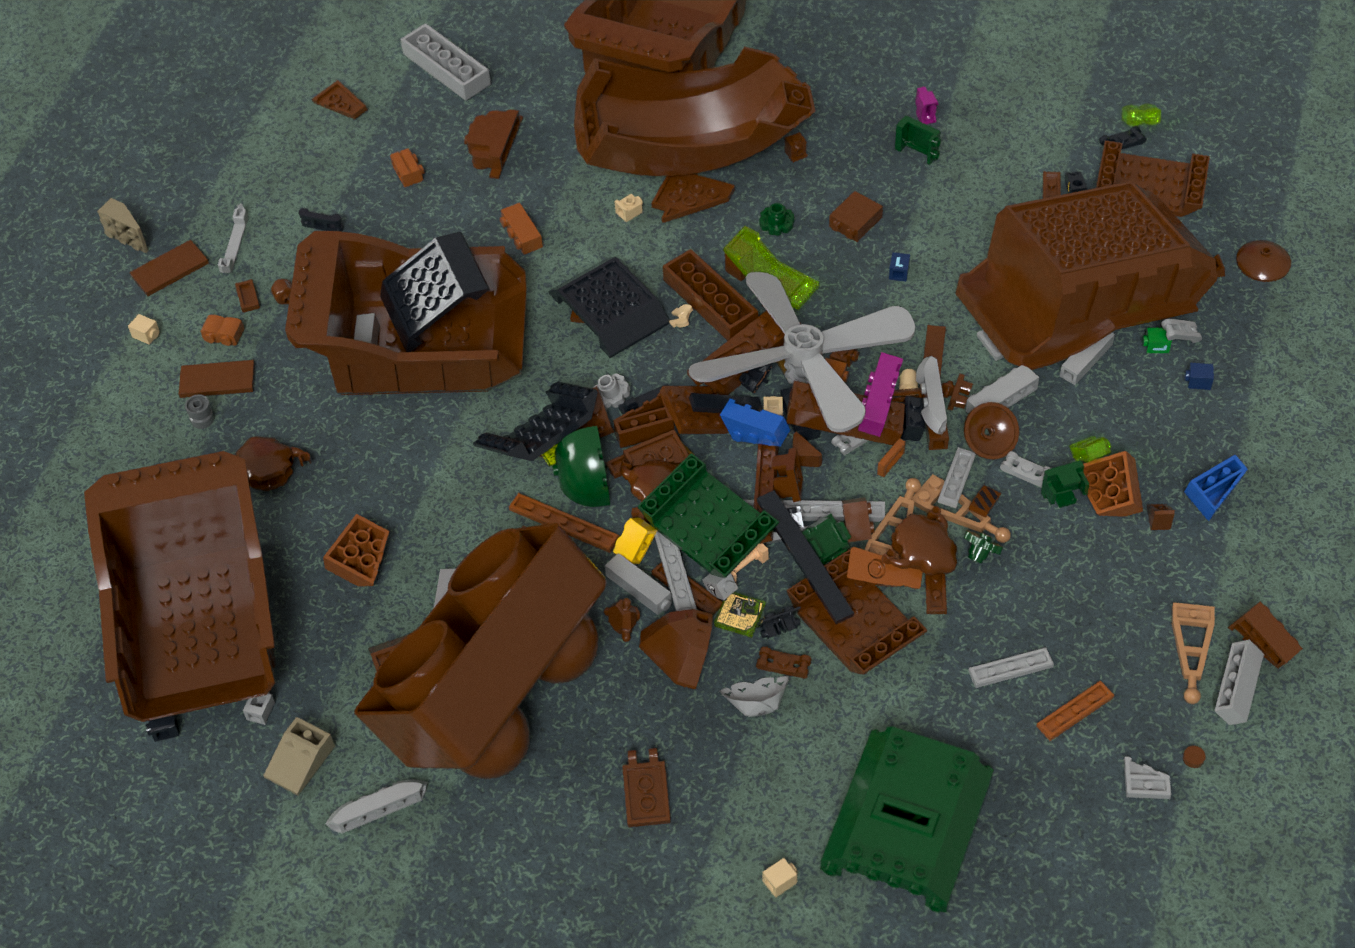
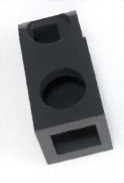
M1081 171L1065 173V184L1069 193L1087 190Z

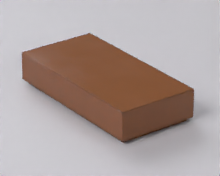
M899 438L878 463V475L885 477L904 455L905 441Z

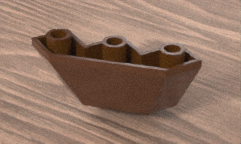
M695 609L669 612L641 631L639 648L676 685L696 689L708 650L713 614Z

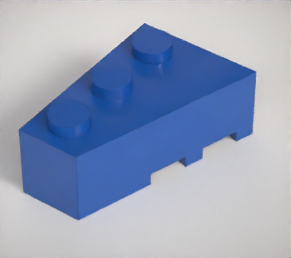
M729 399L720 416L734 441L781 447L790 432V428L783 416L763 409L759 412L751 409V405L741 406L735 404V400Z
M1233 455L1191 480L1184 493L1204 517L1210 521L1248 469L1236 455Z

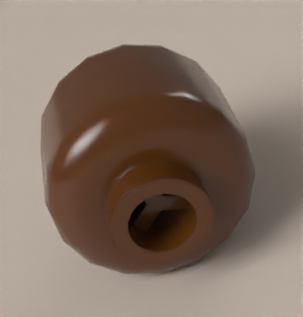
M278 279L271 287V293L278 304H289L292 282L288 279Z

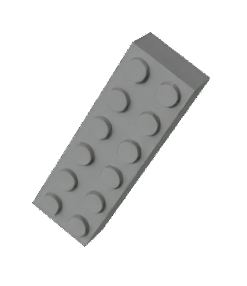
M426 23L401 39L402 50L405 56L464 100H468L491 84L489 69Z

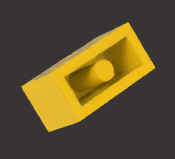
M630 518L625 523L624 531L617 539L613 552L616 555L618 553L633 564H640L658 530L641 518Z

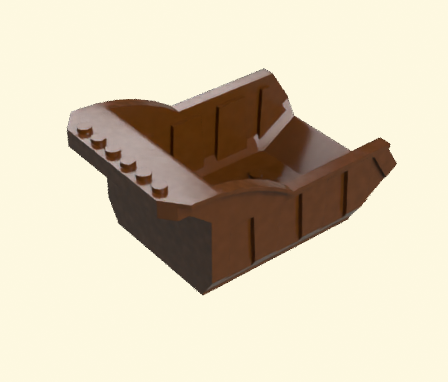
M584 0L570 15L564 24V28L568 32L569 41L572 45L582 50L585 73L594 58L656 71L672 72L709 69L714 67L715 61L727 45L733 30L742 19L746 0Z
M1133 181L1006 206L996 216L987 258L969 273L960 274L955 294L1007 362L1017 366L1023 365L1030 370H1034L1067 359L1097 343L1114 330L1197 312L1199 308L1196 304L1217 281L1216 260L1157 195L1134 184Z
M314 231L297 246L285 331L288 340L295 348H307L328 358L336 391L341 395L488 392L522 375L527 296L526 271L505 252V246L469 247L490 290L477 300L466 297L453 310L446 313L447 317H441L419 335L422 344L412 352H406L381 300L382 281L422 248L408 249L387 240L357 233ZM375 313L380 325L377 345L354 340L357 315Z
M221 451L103 475L84 492L91 552L99 589L106 683L115 682L124 715L144 722L267 695L275 684L273 670L276 666L275 644L264 562L253 510L246 460Z

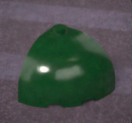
M597 426L579 429L570 433L557 445L554 453L556 464L552 465L553 474L558 476L561 490L570 500L583 506L601 507L610 505Z

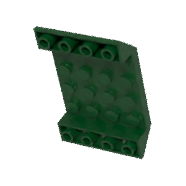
M692 453L637 506L659 533L711 575L726 578L779 524V521L768 512L763 510L759 513L708 473L706 464Z

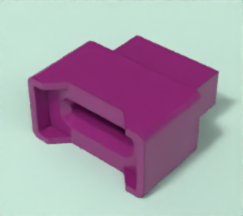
M926 87L917 88L915 104L917 106L916 115L919 121L924 124L935 123L938 101L932 91L928 92Z

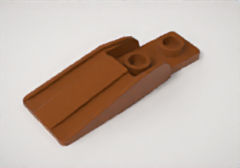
M856 547L851 548L847 570L848 579L877 586H905L920 589L922 571L912 568L900 569L892 564L883 563L882 555Z

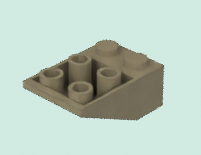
M110 198L98 210L105 234L109 238L119 240L124 245L132 246L137 251L140 250L147 253L148 249L141 229L125 204Z
M296 717L285 731L263 775L264 778L299 795L334 749L335 745L331 734Z

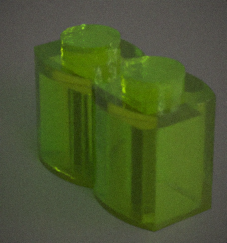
M1149 103L1140 106L1126 105L1122 107V120L1131 126H1138L1143 123L1154 125L1161 122V109Z
M1090 436L1069 446L1075 461L1081 460L1088 463L1111 453L1110 442L1102 436L1098 438Z

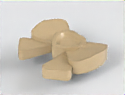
M682 305L671 312L672 315L679 318L669 321L673 328L689 325V314L693 311L691 305Z

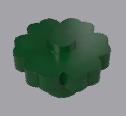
M774 203L770 208L766 207L760 213L759 225L763 231H768L769 235L779 236L782 232L788 233L793 229L795 216L792 210H786L785 206L780 203Z
M966 530L964 539L972 543L968 550V558L982 564L990 552L1000 555L1003 546L991 540L992 537L984 533L977 534Z

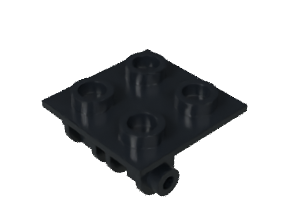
M794 606L784 608L783 612L778 615L775 612L765 615L764 619L760 620L761 623L757 626V629H763L760 631L762 638L770 639L777 636V634L781 635L778 623L783 633H786V629L787 631L797 629L801 624L799 618L794 616L801 607L794 608Z

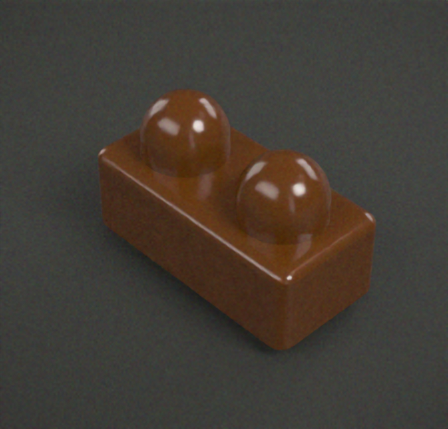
M558 523L516 529L509 528L495 533L480 543L462 560L449 580L448 591L423 623L400 641L386 656L375 674L373 686L359 702L354 714L409 768L460 769L464 773L480 779H495L507 775L523 761L529 748V724L519 705L538 679L548 683L560 684L570 682L582 676L591 667L596 658L599 643L598 632L593 620L587 613L606 588L607 581L605 576Z

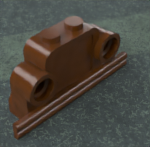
M493 110L488 112L486 116L479 115L475 117L473 123L470 124L469 133L465 136L464 144L468 146V152L472 155V164L476 169L492 168L489 174L490 178L499 179L523 120V116L519 115V110H507L506 112Z

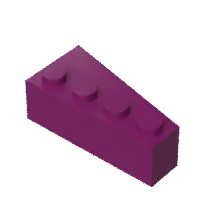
M881 352L875 372L871 371L868 382L871 385L867 384L864 395L867 398H863L862 404L866 411L863 421L859 424V431L878 437L881 436L903 358Z

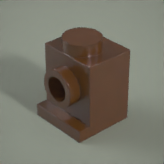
M800 132L785 137V153L792 162L808 157L806 153V140Z

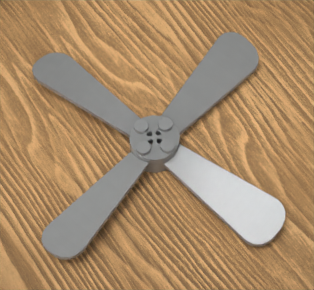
M763 272L747 274V285L784 332V346L695 363L689 368L691 378L698 382H712L785 359V362L803 368L825 423L831 431L845 432L859 425L865 417L866 410L864 405L822 355L823 353L911 340L915 333V324L910 313L903 307L891 306L821 332L812 325H800L781 282L775 276Z

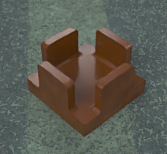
M790 448L788 454L773 456L772 469H777L779 476H785L773 478V485L779 498L792 497L793 502H800L804 478L797 448Z

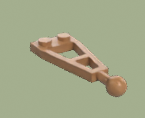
M932 474L912 497V500L915 501L914 506L926 513L930 510L932 511L945 481ZM962 494L958 502L962 507L956 514L941 509V514L947 521L980 533L987 530L994 534L996 540L1000 543L1009 541L1011 533L1007 528H997L990 524L991 518L989 516L985 518L969 510L971 501ZM971 512L981 522L973 521L964 516Z
M910 478L907 480L905 496H900L871 535L872 539L868 540L865 547L866 551L883 556L889 549H892L891 545L877 540L888 525L897 527L903 519L894 517L901 506L908 508L907 516L913 514L915 501L912 500V497L921 488V483L918 479ZM896 553L895 558L899 559V554Z
M1173 603L1172 628L1183 679H1188V689L1184 692V699L1189 704H1196L1201 698V694L1197 689V680H1201L1215 624V607ZM1180 625L1207 628L1202 648L1184 646ZM1187 656L1200 657L1197 671L1189 670Z

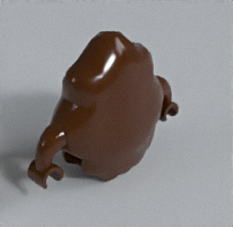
M250 437L235 453L236 456L246 460L250 487L264 492L287 484L288 479L293 473L291 467L295 457H299L301 467H303L304 461H309L311 464L309 453L298 447H289L281 444L273 437Z
M623 459L620 472L622 477L629 482L631 493L642 502L677 466L669 462L655 460L647 461L643 465L632 469L633 462L628 464Z
M934 506L932 511L928 512L927 517L925 515L909 514L903 519L891 535L892 549L883 554L882 562L892 564L900 569H918L931 576L949 574L955 571L957 566V545L948 536V523L941 514V509L938 506ZM896 553L899 554V559L895 558Z

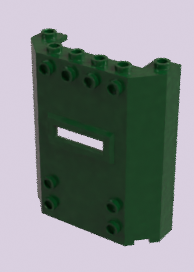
M893 726L886 727V730L882 732L878 729L871 730L823 853L820 870L829 876L837 875L840 877L842 876L843 868L852 874L859 873L872 881L879 880L893 888L908 890L913 895L926 896L925 906L934 912L942 911L946 913L992 782L994 770L989 765L984 766L979 762L980 757L968 750ZM887 804L929 818L928 824L925 826L883 812V806Z

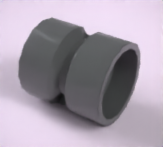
M193 395L188 398L185 403V409L192 426L197 429L209 427L214 422V414L208 398L204 395Z

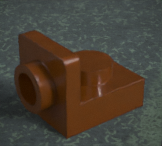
M858 349L837 351L830 354V359L847 363V367H850L853 361L856 362L859 357Z

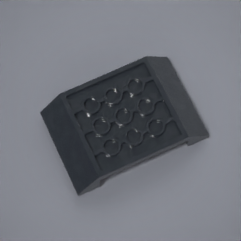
M457 232L434 238L382 281L380 297L405 351L412 352L422 344L419 338L422 332L466 297L477 300L489 291L490 288L463 234Z
M617 257L606 258L548 291L558 304L564 301L599 338L600 348L609 358L669 324L658 299Z
M555 382L546 391L551 404L545 406L542 412L531 416L525 424L515 427L514 431L509 435L502 437L483 433L478 436V440L473 442V445L507 456L534 461L567 435L592 419L598 392L592 388Z

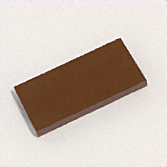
M189 240L129 273L148 297L206 266L209 262L197 246Z
M254 360L183 365L180 371L179 397L253 392L255 362Z

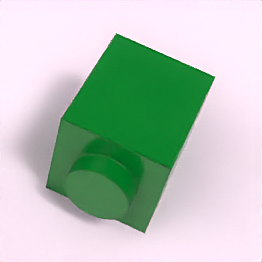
M1147 328L1146 335L1142 337V345L1146 346V353H1169L1172 341L1167 339L1166 329Z

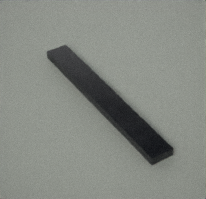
M775 490L758 497L757 503L761 509L779 521V524L774 528L835 624L853 617V610Z

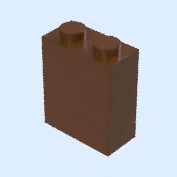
M854 191L829 215V227L834 231L842 233L848 239L858 242L882 218L883 206Z

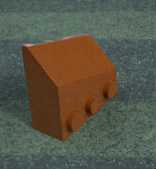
M1127 451L1083 464V472L1089 482L1087 495L1099 516L1122 517L1143 512L1135 458Z
M356 514L324 555L325 569L356 586H374L390 532Z

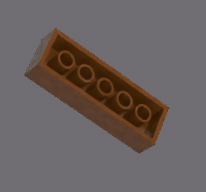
M692 249L663 265V280L727 341L758 317V310Z
M766 310L703 361L747 337L756 344L759 351L784 346L785 334ZM749 370L712 382H705L704 384L710 386L712 390L716 389L719 395H729L742 385L739 378L742 373H748Z
M794 381L789 395L786 422L802 427L894 445L901 438L903 432L905 404L891 401L880 437L859 431V425L845 432H833L825 423L810 385ZM854 393L861 403L863 398H867L865 395Z

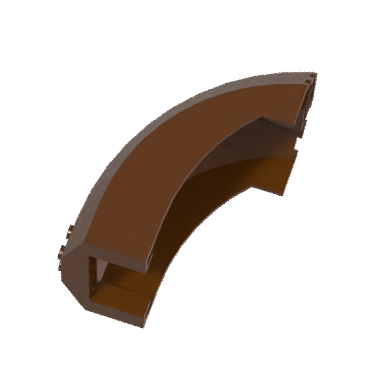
M744 47L736 61L732 64L693 71L667 72L647 70L594 58L577 88L574 118L577 151L587 165L636 175L677 176L714 170L744 160L764 150L815 113L811 88L806 82L802 83L796 78L797 74L788 66L784 67L779 62L780 58L775 54L749 47Z

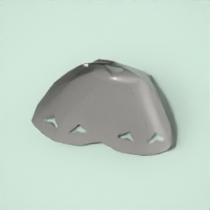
M789 676L778 677L776 683H774V678L772 677L761 678L754 684L740 682L732 685L731 690L724 688L719 690V692L745 716H761L772 713L779 708ZM768 683H770L768 688L762 686L763 684L767 685ZM746 688V690H744L743 692H741L740 690H738V689Z

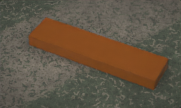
M1100 680L1038 722L1036 727L1051 741L1112 700L1114 694Z

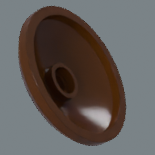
M1251 241L1244 244L1237 252L1236 263L1240 271L1247 277L1257 281H1277L1285 277L1291 268V258L1288 252L1280 245L1271 241Z
M987 402L976 406L968 414L964 424V437L969 448L979 457L989 460L1005 457L1015 448L1019 438V425L1015 415L1006 406L995 402ZM985 429L989 431L988 435L985 434Z

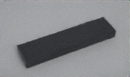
M691 393L689 396L693 412L721 413L729 399L735 400V404L741 406L751 405V409L759 412L763 409L759 397Z

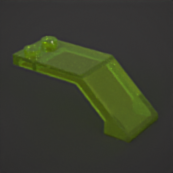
M744 226L723 248V251L745 277L752 272H763L775 276L781 282L791 306L797 310L820 287L818 281L778 261L760 240L759 232L747 226Z

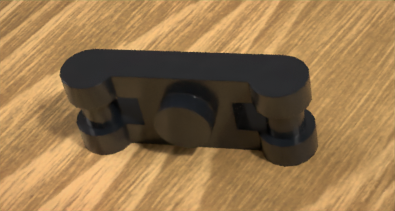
M1134 126L1128 131L1111 136L1103 135L1100 137L1099 142L1102 146H1104L1105 141L1122 143L1121 150L1143 144L1147 138L1144 134H1141L1138 126Z
M302 208L298 212L301 224L304 227L324 231L342 232L344 230L339 214L331 216L310 212L307 208Z

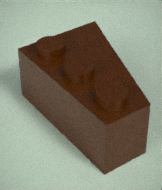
M661 392L651 401L643 402V405L636 410L632 409L613 420L615 436L620 448L645 442L674 430L673 419Z
M1261 601L1227 627L1231 631L1235 629L1243 635V641L1250 640L1264 654L1263 657L1276 668L1286 664L1303 649L1298 641L1287 632L1284 625L1271 614L1269 608L1263 605Z

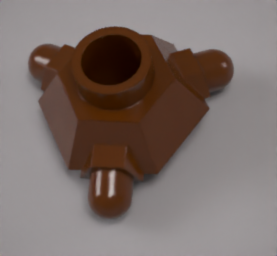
M624 598L613 603L610 607H606L604 615L608 616V622L615 632L622 635V640L628 642L631 639L632 628L640 619V613L636 606L631 605L629 598Z

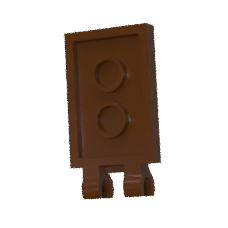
M657 748L648 749L650 762L637 763L636 750L627 751L629 765H622L628 827L671 823L665 762H658Z

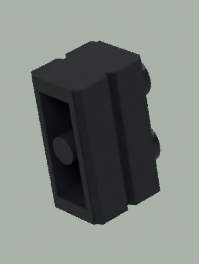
M907 396L903 401L905 409L901 439L920 441L925 430V421L921 413L924 409L923 399Z

